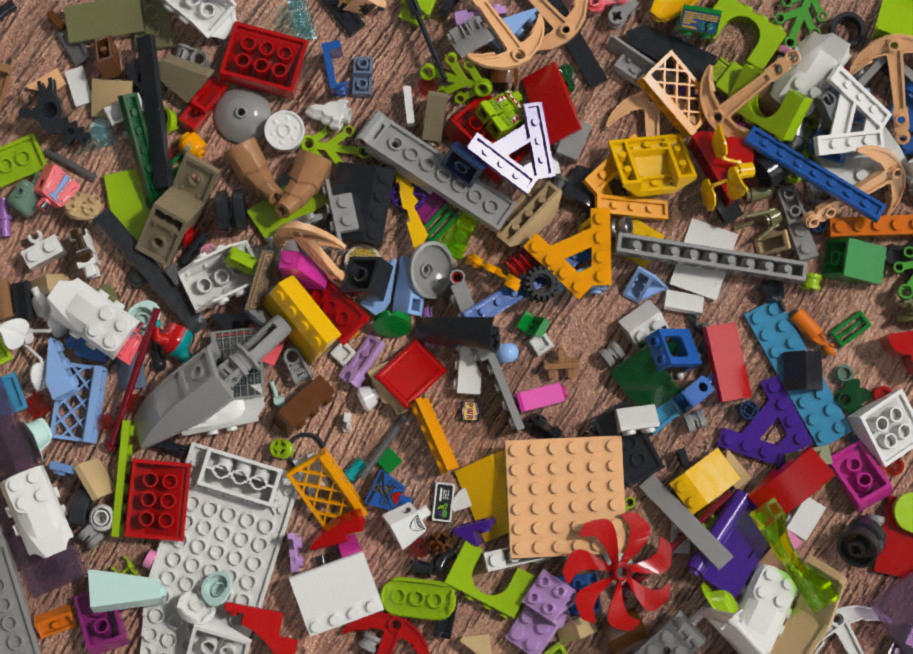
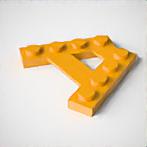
M634 133V134H632L629 138H638V137H637L636 134ZM612 154L582 181L594 195L595 208H610V216H629L630 218L660 221L669 219L668 201L648 199L647 196L637 197L628 190L629 197L612 195L608 183L618 175Z
M590 208V228L550 246L540 235L535 233L523 246L544 267H548V271L552 269L554 271L552 274H556L558 276L557 279L578 299L592 286L612 285L610 208ZM591 247V267L578 272L565 260Z

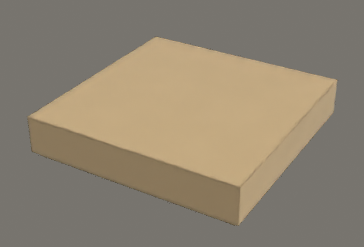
M99 457L73 467L92 501L113 494L116 491V486Z

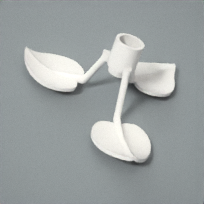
M51 311L47 317L49 329L29 328L28 322L22 318L11 319L0 324V335L7 348L15 350L23 346L39 360V363H34L30 369L31 383L34 389L39 392L47 387L45 382L47 360L43 361L42 357L28 345L34 339L33 333L52 332L54 337L59 338L69 331V328L50 316Z

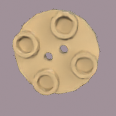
M77 191L63 205V209L70 219L88 220V223H93V219L102 211L101 198L98 195Z

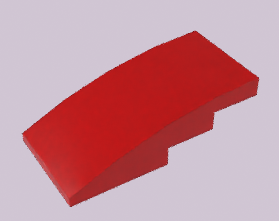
M555 61L522 79L529 102H542L550 146L583 129L576 115L577 110L570 98L571 93Z
M808 446L795 459L790 458L779 470L774 469L747 496L764 516L773 523L808 499L835 474L811 446Z

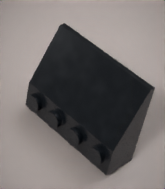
M338 162L332 196L352 193L359 225V231L341 234L342 240L381 247L395 169ZM329 214L326 231L335 236V233L330 231L329 221H332Z

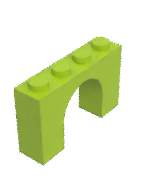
M718 0L713 8L722 11L717 34L715 37L711 36V39L705 40L713 44L722 29L730 22L743 21L748 23L756 32L757 44L745 64L756 66L763 71L787 35L784 32V28L777 24L773 25L766 16L758 15L747 4H741L737 0Z
M744 64L728 99L763 74L764 71L756 66ZM788 90L779 110L774 115L766 117L759 109V94H757L735 113L737 116H744L746 122L759 125V129L765 133L770 132L774 134V138L781 142L785 140L793 141L813 99L799 91Z
M465 541L445 583L456 593L458 589L464 592V597L474 602L476 598L482 601L481 606L492 610V608L499 610L498 614L508 620L510 616L514 618L535 576L517 567L505 590L495 595L484 594L475 587L472 579L474 566L483 549Z

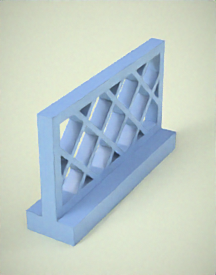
M71 363L72 368L76 372L74 375L76 377L79 376L84 383L79 387V390L81 391L86 387L89 390V396L83 400L77 392L61 402L55 400L50 427L52 438L97 444L109 368ZM86 369H92V377L86 381L81 373ZM76 395L81 403L72 408L68 400ZM65 403L70 411L62 417L59 413V407ZM83 406L86 409V416L80 420L75 411ZM73 414L78 422L69 427L65 419ZM62 422L67 431L61 435H56V426ZM79 425L83 429L82 438L76 437L72 432Z

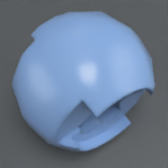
M514 343L500 344L495 356L500 363L514 362L518 358L519 350Z

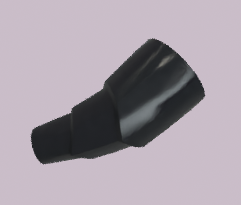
M804 117L793 141L785 140L782 142L802 155L807 138L805 135L806 117ZM762 154L754 157L755 176L769 190L775 188L792 173Z

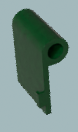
M648 344L610 370L614 380L636 406L655 404L657 409L682 392L680 386L666 370L658 372Z

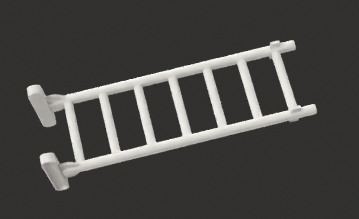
M707 602L689 618L694 625L698 624L704 617L707 618L738 654H768L739 622L740 618L738 615L744 611L742 608L733 614L714 609Z

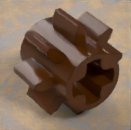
M438 529L435 535L431 534L428 537L431 542L427 546L431 547L433 553L440 552L443 555L445 550L449 551L452 547L449 543L453 539L449 537L447 531L440 532Z

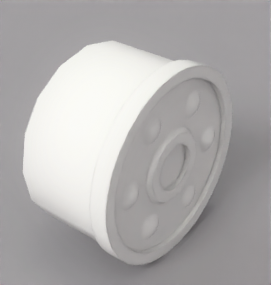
M287 110L278 111L272 114L265 124L266 139L277 151L283 153L294 152L301 146L305 137V127L302 119L296 113Z

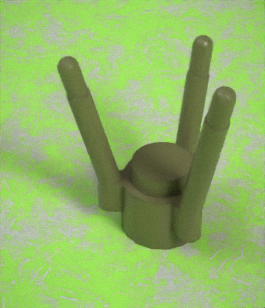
M773 207L768 210L745 214V218L760 215L762 217L733 227V230L736 231L763 221L766 226L769 225L771 227L756 239L759 242L772 230L780 227L779 222L782 221V216L779 210Z

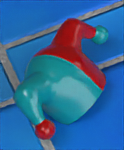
M157 320L151 338L160 345L161 350L166 355L177 357L183 364L195 356L190 355L188 352L193 339V334L188 329L176 323H168L163 333H160L162 323L160 320Z

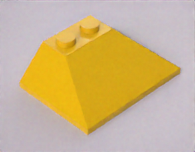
M681 133L608 141L623 187L637 197L675 193L697 179V174Z

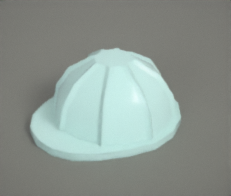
M150 300L141 301L128 310L129 314L144 323L138 332L142 336L145 333L153 307L160 309L155 302Z
M219 571L208 575L203 581L201 594L208 605L213 607L219 606L227 600L232 589L230 577L225 572Z

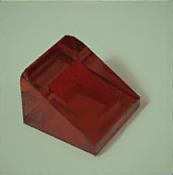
M39 391L26 399L27 410L35 420L42 418L52 410Z

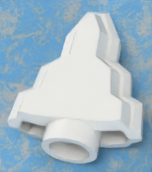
M339 99L337 102H328L325 105H310L306 107L305 115L312 119L320 120L322 124L330 126V129L341 131L344 123H350L352 110L348 108V100Z

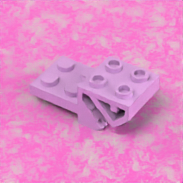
M543 569L522 600L526 606L505 638L528 654H542L558 628H562L570 616L568 608L575 603L577 591Z

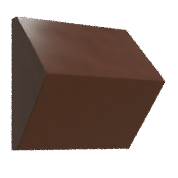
M635 607L626 610L629 616L640 620V624L631 631L613 628L607 619L599 622L612 654L631 652L638 649L649 639L645 626Z

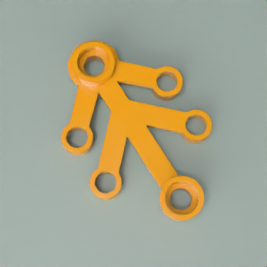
M474 253L471 256L466 255V263L477 269L483 266L486 270L506 280L504 285L518 291L521 286L519 278L510 273L507 276L504 275L506 271L488 262L484 264V260Z

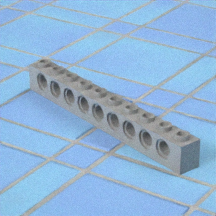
M622 232L615 235L613 249L614 255L796 284L806 281L808 262Z

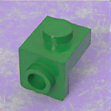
M524 310L515 326L527 336L541 338L545 334L550 322L545 318L535 317L530 312Z

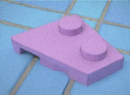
M287 533L290 543L291 572H300V568L304 567L303 556H299V548H302V536L298 537V533Z

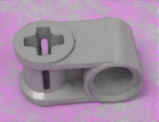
M628 0L624 5L615 4L608 14V26L613 30L620 29L627 19L633 15L640 3L637 0Z
M177 43L178 49L175 56L196 63L198 58L203 57L204 62L200 65L210 66V60L205 52L182 43Z
M289 348L284 352V361L296 386L299 385V382L309 377H314L297 349ZM290 352L297 353L298 359L295 362L288 361L287 355Z

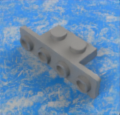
M612 35L605 47L620 57L612 70L642 89L636 81L656 63L625 43L622 39ZM654 71L651 74L656 81H661L662 71ZM666 71V82H672L674 75Z
M329 178L325 179L324 185H322L323 197L327 196L328 203H325L327 215H331L332 221H329L331 233L334 232L335 237L342 241L341 234L359 231L352 193L332 196ZM334 248L335 251L338 250L339 256L343 255V249Z

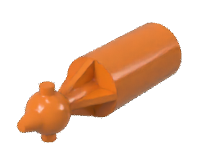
M800 308L790 317L789 320L809 341L822 346L823 354H829L833 357L836 355L834 344L826 343L822 333L823 330L803 308Z

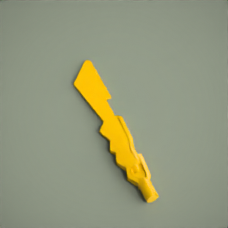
M395 171L396 184L399 183L400 186L399 194L402 208L407 210L410 222L406 223L415 250L424 243L428 233L415 209L418 200L413 195L414 187L411 185L412 182Z

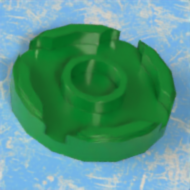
M386 310L374 317L373 328L379 335L384 337H402L407 335L412 328L411 318L401 311L390 313V310Z

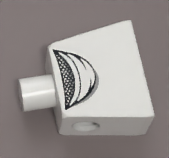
M408 502L382 516L395 541L404 550L426 531L427 528L423 520L430 516L431 512L426 505L416 510Z

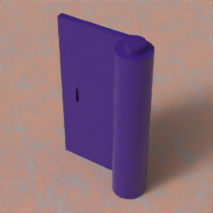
M740 489L734 490L709 530L733 555V558L718 570L697 549L687 564L688 572L695 577L700 576L719 590L728 591L734 599L740 593L783 524L779 519L771 523L747 496L748 494Z

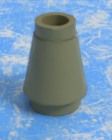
M747 185L746 187L749 190L742 198L744 202L753 203L771 197L772 191L762 185Z

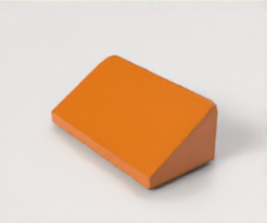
M71 604L34 616V626L41 639L78 626Z

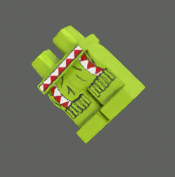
M507 90L489 101L480 102L475 110V114L483 125L487 124L486 129L495 141L516 128L523 126L525 123L520 105L522 95L519 91L511 92ZM482 111L487 114V117L483 116ZM493 126L498 129V132L494 131Z

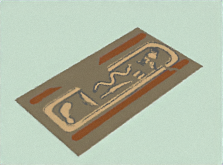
M262 250L245 310L262 309L279 250Z

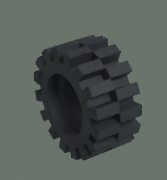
M542 266L534 267L523 277L524 281L521 283V286H524L522 291L527 293L525 297L529 296L530 301L536 300L535 303L548 301L556 295V291L559 289L557 286L559 280L556 281L558 276L556 274L553 276L552 273L554 271L552 269L548 271L546 266L544 268ZM536 278L545 280L547 284L545 291H538L534 287V280Z

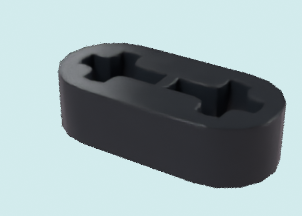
M444 0L438 15L448 18L457 0Z

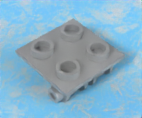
M474 15L467 20L469 26L464 21V29L459 24L460 31L456 26L446 34L448 41L461 58L495 39L482 23L479 15Z

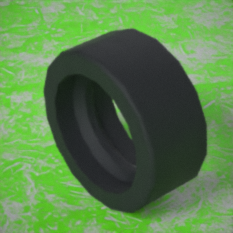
M853 12L840 13L831 21L828 27V34L832 32L836 34V27L843 20L853 22L857 26L858 34L854 40L846 42L851 44L850 49L855 48L866 34L864 20Z
M78 488L74 495L68 518L71 524L79 526L87 524L94 501L91 500L86 489Z

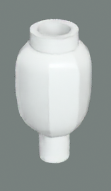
M38 286L30 289L33 294V309L38 317L47 321L48 314L51 311L47 301L48 296L41 293Z

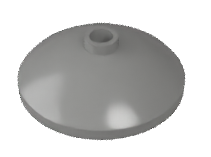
M246 87L235 88L225 93L218 101L214 114L215 123L220 133L234 143L240 144L254 137L258 140L265 134V124L271 116V108L266 98L258 91ZM244 110L245 114L240 116L238 112Z
M427 241L414 250L409 261L408 273L413 289L420 296L427 299H436L443 296L451 287L450 274L455 270V264L449 249L440 242Z

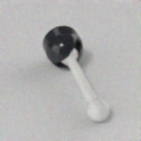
M704 339L698 346L700 357L708 356ZM682 370L676 374V377L682 379L686 372Z

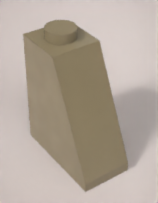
M171 54L158 60L160 81L186 103H189L214 73L212 68Z
M428 91L422 141L436 148L437 145L441 146L448 93Z

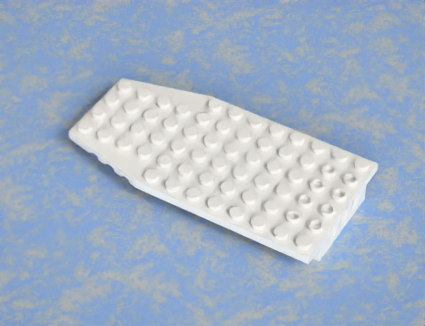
M195 442L191 443L185 462L191 464L184 542L160 540L157 556L154 559L149 578L160 579L162 585H166L167 597H164V604L143 607L140 654L187 653L194 624L183 620L176 610L178 599L186 592L195 594L201 592L203 581L214 572H225L231 579L232 589L226 601L262 608L298 491L286 476L288 471ZM293 474L296 480L302 481V475ZM224 603L215 606L216 613L214 619H218L249 638L252 630L240 623L242 613H239L238 616L228 615L227 610L223 609Z

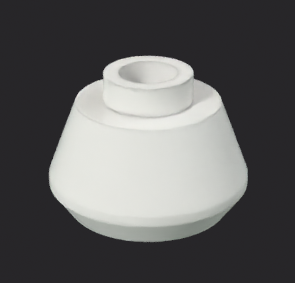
M370 386L358 387L356 390L364 410L371 411L377 405V399L380 398L376 388L371 389Z
M104 504L95 506L89 514L91 526L98 531L110 529L113 522V509Z

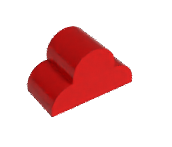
M700 131L691 136L687 145L711 184L727 179L729 168L736 164L723 161L722 158L717 159L712 148L713 133ZM726 138L727 158L741 160L742 163H753V149L743 143V138ZM727 183L714 188L726 208L735 202L728 195Z
M913 331L887 334L881 337L880 344L882 349L891 357L902 358L904 368L913 376Z

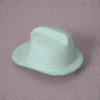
M43 418L27 424L22 420V425L31 438L40 461L43 462L41 451L51 442V429Z

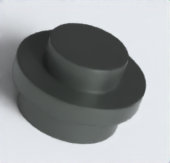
M135 269L129 273L128 281L133 287L140 288L146 284L145 280Z

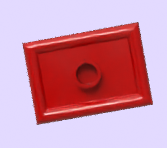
M415 338L386 364L374 378L407 410L447 369Z

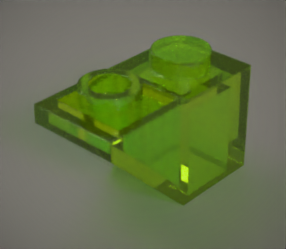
M462 212L455 223L446 246L452 257L462 260L478 224L477 220Z

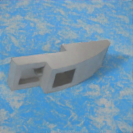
M796 185L777 189L783 220L798 260L805 262L818 258L819 254L810 229L802 221L805 210Z

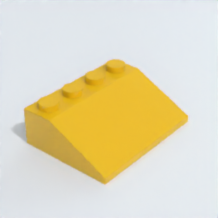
M294 275L279 282L268 294L263 307L272 317L278 314L288 323L293 331L287 337L310 365L341 336V333Z
M504 449L454 471L461 488H466L472 505L470 509L474 519L479 520L490 516L495 518L496 524L491 527V530L481 533L484 542L509 533Z

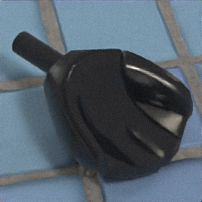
M768 280L756 288L757 292L766 300L773 303L778 302L782 313L787 311L782 301L785 299V291L781 281Z

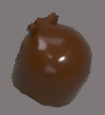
M518 68L503 71L488 69V80L492 83L493 88L498 91L504 92L505 83H512L511 91H515L518 80Z

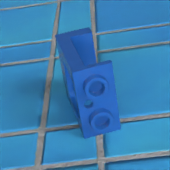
M336 40L321 43L332 96L337 98L345 97L347 93H351L349 82L336 84L332 64L333 58L343 57L341 42Z
M657 329L646 337L658 372H662L668 367H682L684 372H689L702 364L689 329ZM665 337H671L673 343H678L676 351L678 357H673L670 354Z

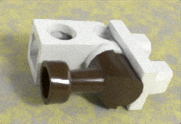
M84 227L69 231L70 242L76 243L78 248L75 254L76 258L80 261L77 263L78 269L82 270L89 280L101 277L98 267L102 266V263L98 259L90 231L84 229Z

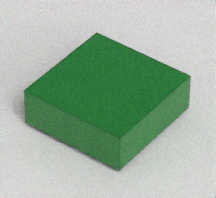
M390 447L378 460V464L388 474L403 462Z

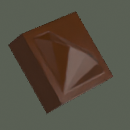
M53 10L46 14L50 25L54 29L61 32L67 29L65 23Z

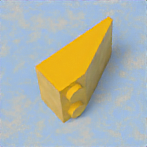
M717 447L674 478L669 484L688 510L695 514L741 478Z

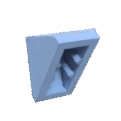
M638 266L622 295L639 304L641 301L669 289V287L656 275Z

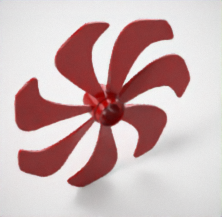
M635 512L621 514V517L629 526L630 533L626 549L620 561L615 527L611 521L604 518L585 523L579 536H594L605 547L612 563L608 565L599 557L582 549L572 551L567 558L562 570L567 584H570L574 576L583 570L607 571L609 577L594 582L577 592L575 605L580 617L585 621L596 622L594 604L600 593L612 580L617 582L610 602L607 620L610 626L616 629L631 631L640 624V620L629 616L625 609L621 582L626 581L640 605L647 611L657 610L670 597L669 583L658 590H652L631 578L632 572L645 574L665 573L669 570L672 560L671 544L660 536L658 549L654 555L644 561L631 565L627 564L645 545L650 536L649 524ZM621 567L622 573L618 576L617 571Z

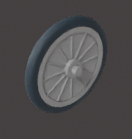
M247 301L242 303V310L245 315L260 327H263L273 318L263 308L245 310Z

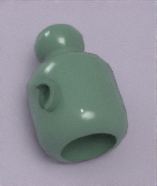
M41 171L35 173L34 179L31 182L22 180L7 199L8 204L24 217H31L38 209L36 204L41 197L34 192V188Z

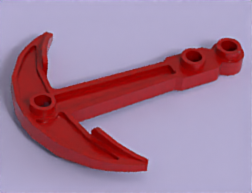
M377 612L352 621L341 631L344 635L356 630H369L370 627L383 630L384 634L377 654H392L399 638H403L413 644L411 647L418 654H430L427 642L419 629L407 619L390 613ZM393 621L399 622L398 628L392 626Z

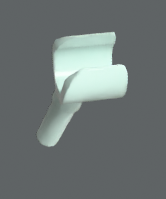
M272 381L269 384L273 392L274 404L276 407H283L285 405V397L278 396L275 383Z

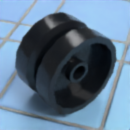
M233 189L231 194L232 202H230V196L226 190L216 191L215 208L220 232H231L233 227L232 220H234L235 228L238 231L248 230V213L244 189Z
M859 517L853 519L839 535L836 543L837 551L847 564L858 568L869 567L885 549L887 538L883 528L876 521Z

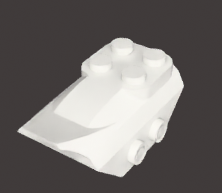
M160 0L164 3L163 6L170 13L174 11L179 15L178 19L186 25L189 23L207 38L226 39L232 32L235 21H237L235 14L237 4L234 0Z
M814 31L802 40L798 46L793 47L792 50L800 52L801 60L798 64L792 65L791 70L774 82L770 95L780 104H782L788 90L799 91L814 100V98L828 90L830 84L826 79L835 66L841 65L844 67L852 56L849 54L851 44L833 32L823 35ZM791 54L790 58L792 61H795L797 56L796 54ZM813 101L805 115L806 118L815 108Z
M247 240L227 246L222 244L215 247L214 252L209 254L205 252L196 256V260L177 272L196 313L216 304L219 306L229 302V298L235 295L238 298L247 293L246 290L252 287L254 278L227 266L225 260L232 247L260 259V248L251 246Z
M79 278L72 281L59 280L47 297L51 307L50 316L69 328V334L76 339L81 337L86 340V346L92 350L97 348L114 360L141 321L124 310L125 305L115 300L113 303L109 300L108 297L110 295L102 289L96 291Z
M261 384L250 385L263 395ZM264 398L233 400L205 422L181 433L183 436L207 432V436L219 434L218 430L226 429V432L238 430L237 426L259 421V413L265 407Z
M44 466L30 468L0 482V488L8 507H5L9 519L13 517L15 525L12 526L16 536H21L29 556L36 554L45 559L66 550L69 539L74 537L65 517L68 515L64 504L60 505L58 498L61 497L56 486L52 487Z
M758 563L746 585L741 589L739 593L741 596L738 602L736 601L738 609L742 608L744 610L738 615L740 618L739 622L763 649L770 654L777 636H781L785 626L783 623L785 618L788 619L793 609L790 607L800 587V583L792 575L774 566Z

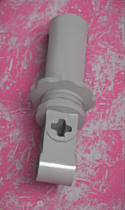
M276 314L245 344L241 345L236 342L234 344L237 349L236 352L227 356L228 359L217 367L220 379L233 387L243 376L246 377L251 369L254 368L260 371L261 366L258 363L293 331L288 323Z

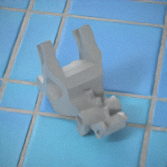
M327 212L315 215L314 213H309L289 222L300 221L314 225L326 221V218L329 216ZM274 236L265 239L267 246L260 248L261 253L262 250H278L274 244ZM290 240L282 247L281 251H278L275 265L279 266L282 250L301 251L308 257L309 255L296 241ZM320 246L325 253L334 250L333 247Z

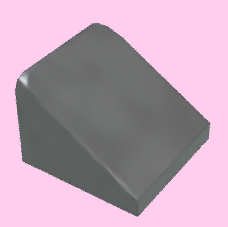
M175 262L165 269V272L172 282L180 287L182 282L177 273L180 270V264Z

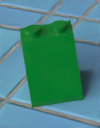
M853 238L827 240L822 278L869 286L881 285L884 277L883 271L887 247Z

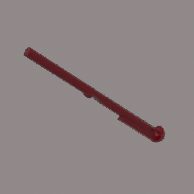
M153 307L111 432L110 440L104 442V447L107 451L113 452L119 447L116 444V440L160 313L158 308Z
M728 490L697 518L701 524L732 496ZM682 532L670 543L672 552L687 539ZM636 572L631 578L640 584L649 574ZM627 582L622 586L623 601L629 599L627 595L631 592Z

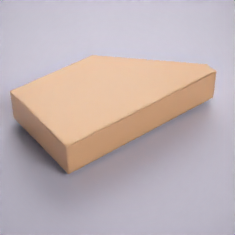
M56 68L27 85V88L32 91H39L37 81L44 83L47 88L49 77L56 80L57 91L66 87L67 83Z

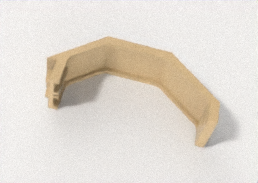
M811 554L806 560L809 564V570L799 599L790 617L784 623L783 633L781 636H777L770 654H813L832 625L847 578L842 573Z

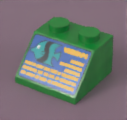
M684 4L681 7L677 30L681 31L682 35L692 36V33L700 34V38L711 39V36L715 37L717 34L722 11Z

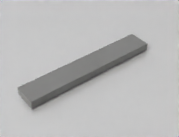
M654 474L639 486V489L718 570L733 558V555Z

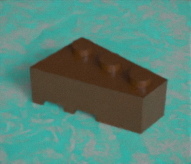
M319 374L277 412L272 422L289 438L296 430L302 429L310 417L314 418L320 412L319 408L323 405L327 406L332 402L335 390Z

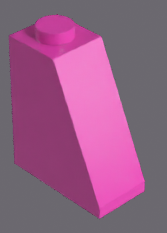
M282 250L279 269L284 279L294 275L304 289L326 290L327 274L314 260L301 251Z
M559 382L516 393L515 399L521 415L565 402V397H567L565 386H561Z

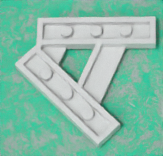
M836 65L826 79L839 92L830 135L813 137L815 156L856 152L857 147L867 145L885 148L883 128L892 116V113L841 65ZM855 109H857L865 117L863 130L850 132Z

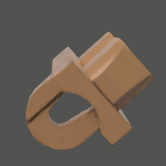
M557 347V359H543V365L548 379L558 378V369H565V377L572 378L576 377L579 361L578 357L564 358L563 347Z

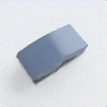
M354 56L352 97L371 98L373 57Z

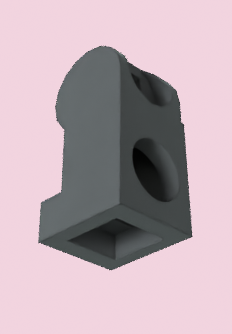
M826 90L814 98L813 104L821 116L822 122L820 124L822 129L830 130L837 99L831 91Z

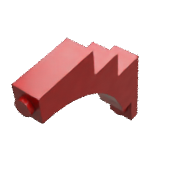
M228 601L224 602L223 609L227 610V614L238 616L239 613H242L240 623L259 635L269 646L273 654L296 653L298 640L279 635L283 612Z

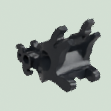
M49 77L47 88L44 83L37 81L39 88L37 107L34 110L20 108L18 111L19 116L38 120L42 129L46 132L64 135L66 139L62 138L61 140L66 145H72L76 140H79V145L81 146L87 145L89 137L94 138L92 133L85 132L84 127H78L77 120L70 123L68 117L64 118L66 112L63 102L57 94L56 80Z

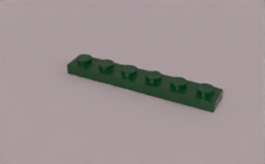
M134 92L118 96L146 206L147 208H152L153 204L164 193L162 188H154L148 132L138 94Z

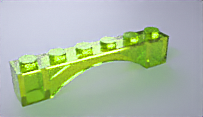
M775 497L749 513L754 524L758 527L814 614L841 598L831 582L812 571L796 553L788 536L786 514Z

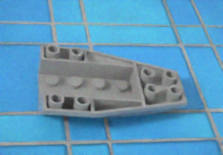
M215 340L167 376L143 401L133 418L141 449H146L205 422L234 400L230 384L219 377L215 360L221 357V353Z

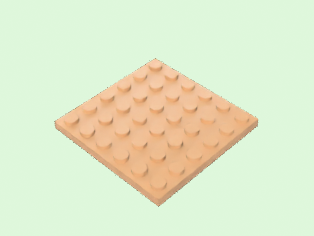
M622 435L505 441L510 559L569 556L572 551L577 549L588 551L594 555L608 554L603 544L594 536H579L585 523L603 518L613 523L617 534L618 553H624L627 546L626 521L621 517V514L625 513Z

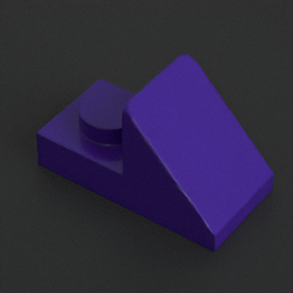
M494 516L460 524L453 529V532L478 547L483 543L480 533L490 531L491 527L496 524Z

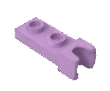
M492 5L501 18L507 17L506 5ZM467 9L454 12L455 25L459 30L458 25L460 24L464 29L463 22L465 21L469 26L467 20L474 15H479L482 22H485L477 9H473L469 13Z
M369 334L349 365L344 366L339 377L356 388L360 387L366 379L364 376L386 344Z

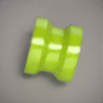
M807 272L806 281L801 285V289L820 291L819 282L822 280V275Z
M278 438L272 441L270 452L274 457L288 459L294 452V446L290 441Z

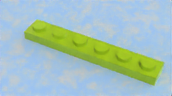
M122 420L111 537H122V534H125L126 522H123V516L127 514L128 503L125 502V496L129 495L130 484L127 483V475H131L132 465L129 464V456L133 455L131 437L135 435V425H132L133 422L128 420Z

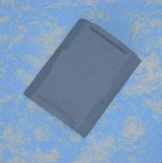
M116 357L119 391L126 390L136 357L131 366ZM144 362L134 389L146 388Z

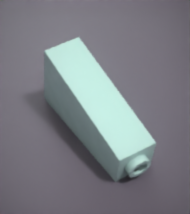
M88 570L90 608L93 613L164 604V597H167L166 585H162L160 579Z

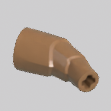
M255 137L223 153L241 184L246 185L257 196L262 197L270 204H277L284 195V192L276 184L267 168L266 159Z
M299 149L290 173L291 179L284 190V195L275 205L277 215L281 218H288L295 211L302 208L313 196L318 194L332 165V161L312 152Z

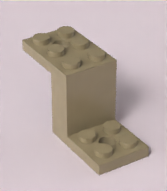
M187 152L176 174L173 186L153 204L135 249L169 267L173 262L184 234L202 216L221 170ZM193 174L200 177V182L193 179ZM156 238H160L163 241V245L158 244Z

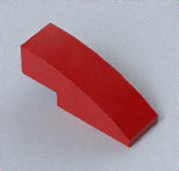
M212 75L190 101L188 108L179 117L178 126L187 132L196 133L215 108L228 85Z
M361 508L349 511L327 523L312 538L310 550L345 543L348 541L349 534L363 531L366 521Z

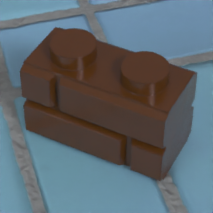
M108 35L95 39L93 41L95 61L103 79L119 76L121 74L119 50L112 36Z

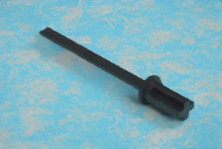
M406 0L411 12L410 18L417 20L442 81L445 82L448 78L422 19L425 12L421 10L417 0Z

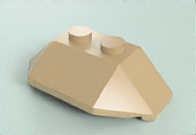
M550 181L532 187L527 195L522 194L515 201L517 202L516 206L496 236L509 247L526 244L535 233L539 234L556 216L562 190Z

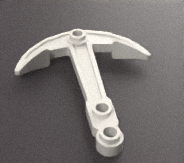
M859 605L839 607L835 614L839 616V621L837 623L832 622L830 629L813 654L818 653L825 644L823 640L833 633L836 634L847 654H864L850 626L851 623L859 620L891 623L892 620L884 613L871 607Z

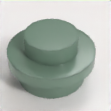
M840 365L834 371V377L839 383L845 384L853 379V369L848 365Z

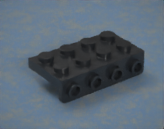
M628 400L591 419V425H589L594 435H622L624 486L626 485L627 488L665 468L646 433L642 434V430L636 431V434L629 436L617 433L614 410L631 407Z

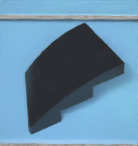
M576 165L562 196L563 199L581 203L582 211L590 214V208H595L594 195L582 181L593 169ZM613 178L608 183L612 195H628L626 188L623 187L620 181Z

